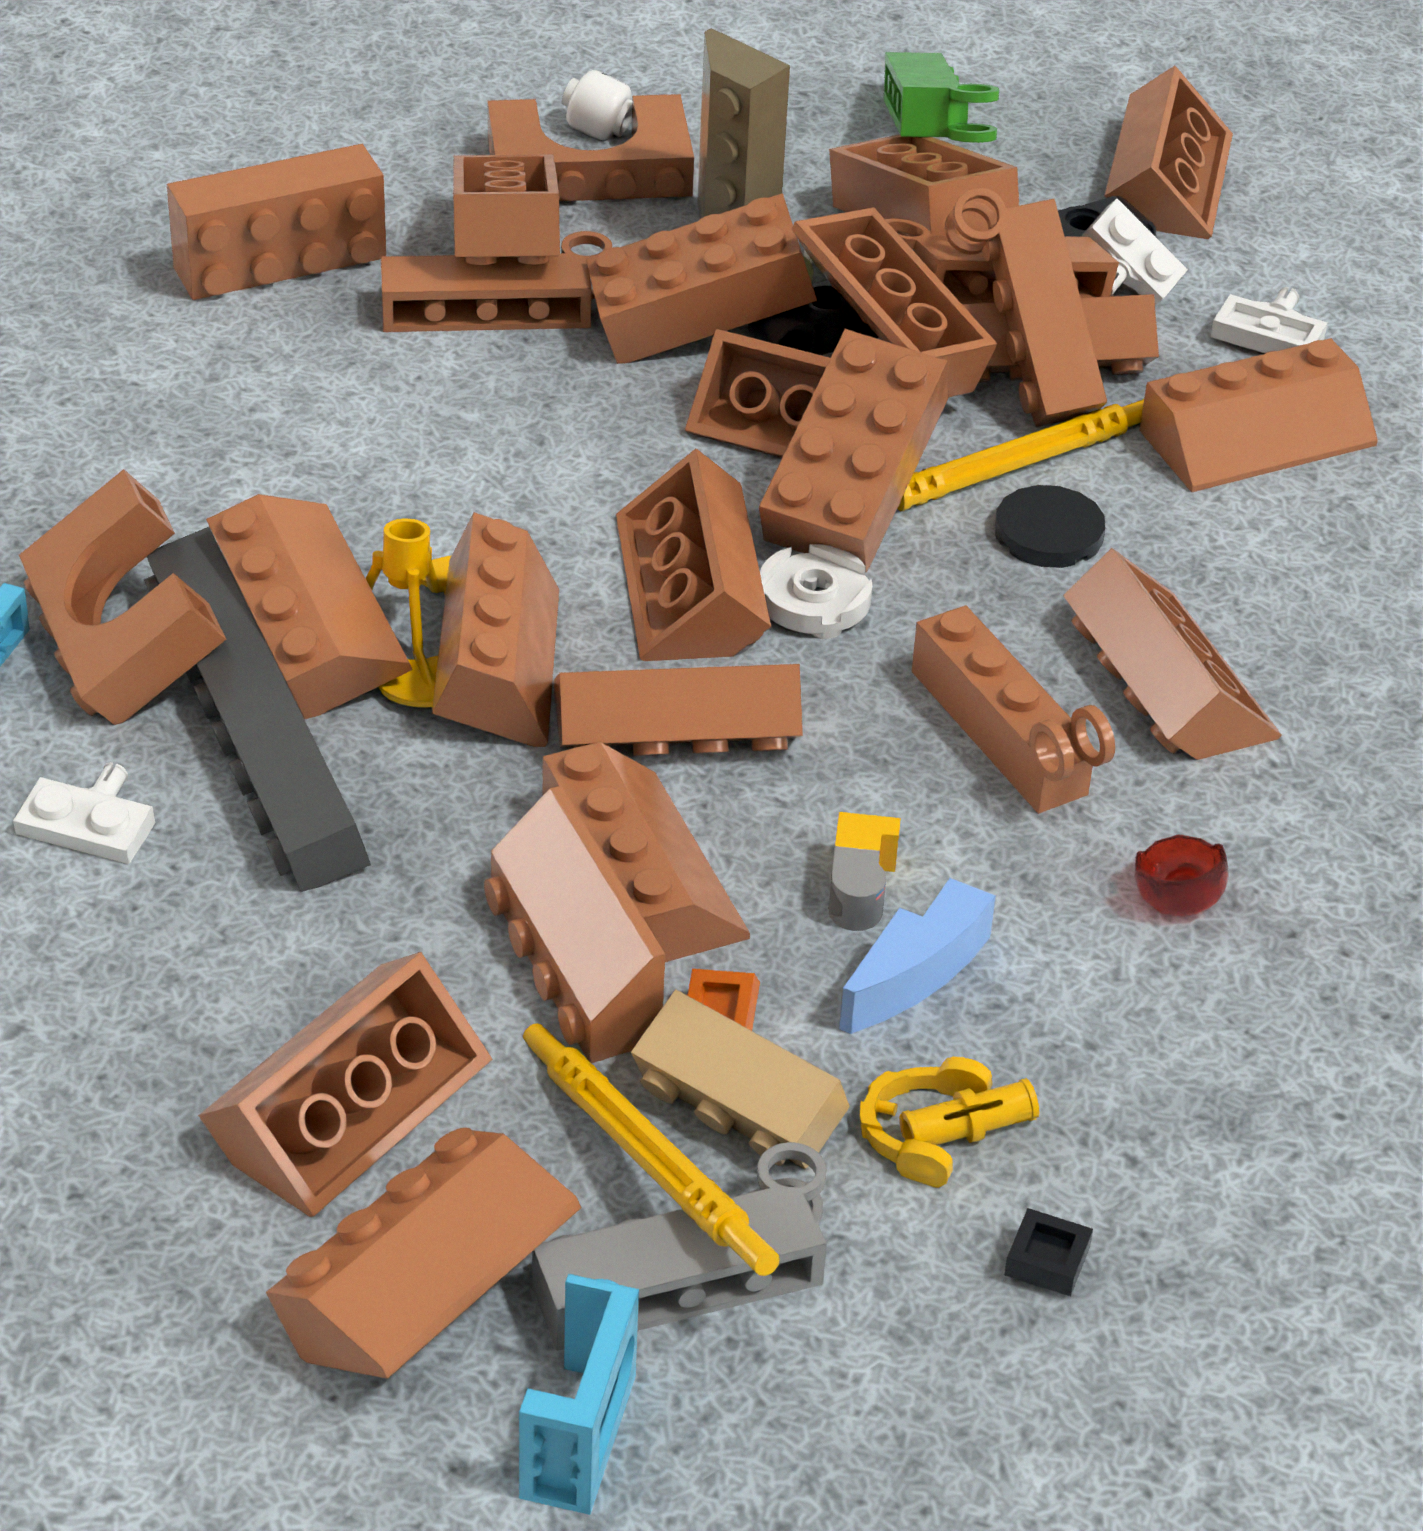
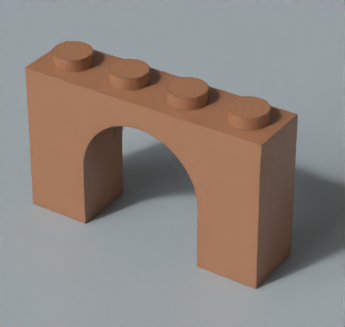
M681 94L632 96V138L618 146L601 150L569 148L549 139L543 133L540 126L536 99L488 101V144L490 155L553 154L559 189V201L693 196L694 153Z
M124 469L19 554L28 576L24 581V585L42 608L43 613L39 615V620L58 645V649L54 651L58 663L73 680L74 685L70 688L72 697L87 714L93 716L98 712L114 725L125 722L226 640L210 604L174 573L126 612L111 621L100 624L104 605L120 579L175 534L159 499Z

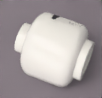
M598 70L588 71L580 80L572 78L568 83L561 103L567 106L566 119L571 128L596 139L607 140L613 135L621 137L632 121V93L626 83Z

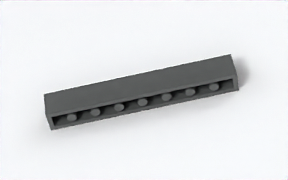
M210 527L155 549L147 556L154 574L144 579L148 592L152 591L174 573L210 604L226 637L223 643L190 668L186 674L190 683L200 678L203 683L194 686V690L207 719L217 715L220 718L219 721L212 723L211 726L224 756L227 757L234 753L238 756V759L228 763L242 795L245 796L254 792L257 797L247 801V804L261 836L273 831L276 837L265 843L279 875L283 876L292 872L300 891L303 892L321 887L371 865L357 825Z

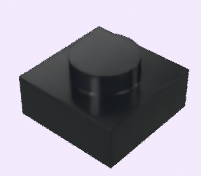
M1027 1208L1007 1256L1004 1275L1071 1297L1091 1246L1093 1228Z

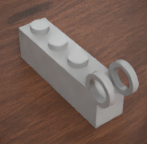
M787 1142L774 1145L761 1155L758 1162L757 1181L760 1188L747 1194L730 1197L735 1204L739 1205L747 1213L749 1226L779 1254L780 1262L778 1267L767 1276H759L729 1246H719L682 1209L643 1219H629L614 1226L581 1234L562 1235L551 1241L541 1243L532 1251V1288L556 1351L564 1349L565 1281L568 1274L591 1279H607L619 1285L639 1289L638 1331L823 1285L827 1242L818 1224L823 1214V1201L820 1193L825 1186L827 1170L822 1156L813 1148L800 1143ZM794 1159L809 1165L814 1171L815 1176L809 1183L793 1178L773 1180L768 1171L772 1165L781 1160Z

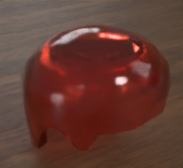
M1177 834L1156 840L1145 851H1138L1135 856L1134 877L1137 889L1143 900L1161 914L1187 917L1203 914L1217 904L1225 892L1229 879L1226 853L1222 844L1212 845L1202 838Z

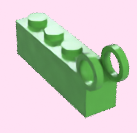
M885 52L883 97L901 137H948L951 140L971 143L991 142L997 139V128L995 126L967 123L968 102L987 103L998 101L1000 90L998 87L985 84H960L958 75H954L953 67L948 65L942 53Z

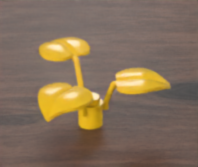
M408 518L396 519L384 526L383 551H374L372 553V565L365 578L372 590L381 570H383L384 575L388 577L390 585L399 589H408L414 660L408 659L413 670L379 686V690L389 700L398 704L412 707H433L438 656L426 658L424 654L419 586L422 584L428 587L432 593L443 591L445 595L449 560L452 555L432 560L430 527L422 521Z

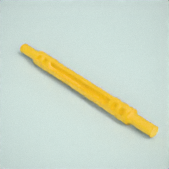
M1144 399L1123 407L1118 404H1112L1103 409L1074 417L1072 420L935 467H928L920 472H914L897 509L902 512L910 509L912 505L919 506L925 504L929 499L936 500L942 498L946 493L1082 446L1084 448L1094 445L1096 441L1103 442L1109 440L1113 435L1115 437L1123 435L1127 432L1128 427L1141 423Z
M532 1024L524 1031V1040L547 1066L549 1078L643 1168L719 1246H729L759 1276H767L776 1270L780 1262L779 1254L749 1226L747 1213L739 1205L735 1204L713 1180L700 1171L638 1111L576 1048L565 1047L542 1024Z

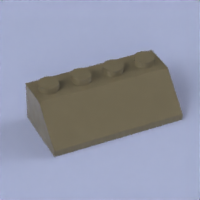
M712 28L704 33L697 201L700 219L707 215L721 214L748 205L758 198H769L781 194L783 189L790 65Z

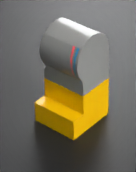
M839 812L828 910L833 922L843 929L864 931L873 928L880 922L883 915L886 888L885 871L895 872L901 818Z

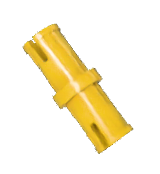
M1027 1078L1020 1079L1019 1082L979 1093H974L970 1088L954 1093L953 1100L913 1111L901 1112L899 1123L905 1141L916 1139L940 1145L966 1137L968 1142L972 1143L983 1140L987 1131L1027 1120H1036L1039 1117V1103L1033 1085Z

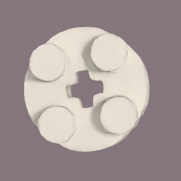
M812 544L809 546V553H799L791 556L792 547L770 556L761 567L760 575L769 618L790 630L812 634L821 639L835 638L842 633V630L859 623L870 609L872 580H868L865 576L866 566L863 562L845 550L829 545ZM817 587L825 589L821 591H813Z

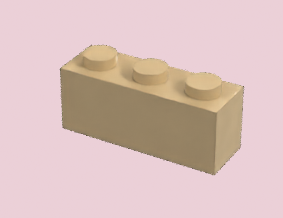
M677 989L674 990L631 1051L643 1076L640 1082L646 1090L669 1104H672L677 1097L696 1107L694 1110L695 1115L708 1127L721 1134L726 1135L733 1128L751 1138L749 1145L760 1156L770 1147L787 1142L807 1145L819 1153L850 1107L840 1079ZM788 1159L803 1169L809 1166L802 1161ZM781 1160L775 1163V1165L782 1166L785 1160Z

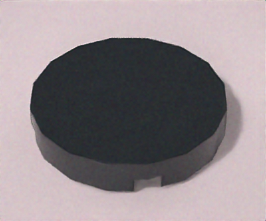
M1035 485L1020 488L1004 497L996 509V539L1000 545L1003 541L1010 548L1009 554L1029 564L1053 568L1073 566L1076 559L1087 555V560L1095 556L1104 542L1106 529L1105 515L1096 502L1075 490L1051 485Z

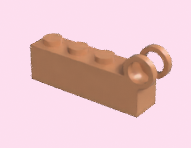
M973 188L964 192L946 218L945 235L948 242L957 251L970 255L982 253L987 262L992 261L997 279L993 282L994 301L999 312L1005 311L1010 331L1006 333V347L1010 360L1013 363L1018 362L1023 380L1019 384V397L1024 412L1026 414L1031 413L1035 426L1072 420L1074 417L1101 409L1107 403V398L1055 198L1006 208L1002 198L990 189ZM972 199H984L991 203L996 210L997 217L986 204L973 201ZM973 211L982 215L988 224L989 230L980 232L971 229L963 219V212ZM954 225L964 238L980 243L970 244L961 240L955 232Z
M898 218L885 219L895 231L914 235L905 236L899 234L961 304L995 303L993 282L997 279L992 261L987 262L982 253L974 255L961 253L951 246L946 235H931L926 227L916 222ZM958 235V237H959L961 240H963L964 242H966V243H970V244L980 243V242L970 241V240L964 238L962 235ZM1065 237L1080 298L1110 297L1119 262L1090 237Z
M593 231L575 232L563 239L560 256H549V262L543 264L519 263L518 256L497 257L496 263L488 265L468 264L465 262V257H455V255L382 256L383 332L591 328V300L595 299L593 289H591L586 258L595 255H579L571 251V248L580 244H592L604 251L612 248V242L601 233Z
M967 605L916 623L911 672L1033 809L1039 814L1087 796L1089 794L1093 766L1097 767L1110 762L1115 754L1114 734L1103 712L1094 705H1087L1076 709L1070 718ZM1086 719L1092 723L1098 734L1100 742L1099 752L1094 749L1088 738Z

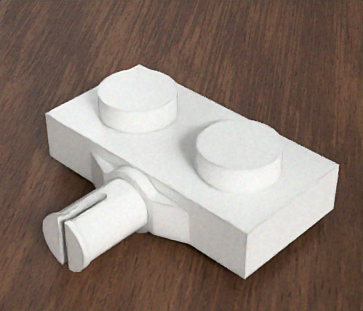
M1115 199L1108 205L1082 235V237L1092 238L1119 262L1110 297L1113 296L1117 288L1123 283L1136 290L1140 295L1154 294L1155 305H1157L1188 270L1118 199Z
M1284 287L1280 289L1276 299L1271 303L1252 301L1230 294L1213 320L1210 337L1267 353L1308 344L1316 340H1324L1327 322L1304 316L1293 310L1299 301V294L1293 288L1288 294L1289 287Z
M109 762L104 765L97 781L89 789L40 777L14 818L13 824L17 835L129 864L153 828L155 818L152 806L116 797L123 783L128 779V773L121 765L116 764L114 768L113 762Z

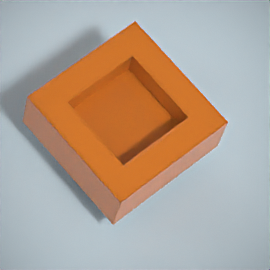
M692 968L687 996L752 1031L760 981L755 973Z

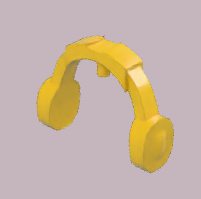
M953 1056L946 1058L940 1067H915L899 1072H884L868 1086V1094L864 1102L861 1101L862 1137L867 1139L879 1154L896 1163V1169L901 1176L936 1188L946 1185L953 1171L951 1155L943 1148L916 1139L901 1142L883 1131V1127L876 1117L878 1112L895 1116L898 1104L888 1101L897 1095L908 1093L914 1089H936L940 1094L954 1096V1093L968 1088L973 1090L974 1093L990 1090L992 1087L991 1071L976 1060Z

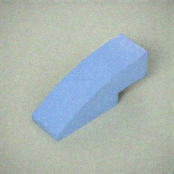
M949 878L924 916L899 908L843 987L839 1029L852 1034L884 1022L917 1005L946 985L972 961L990 938L996 896Z

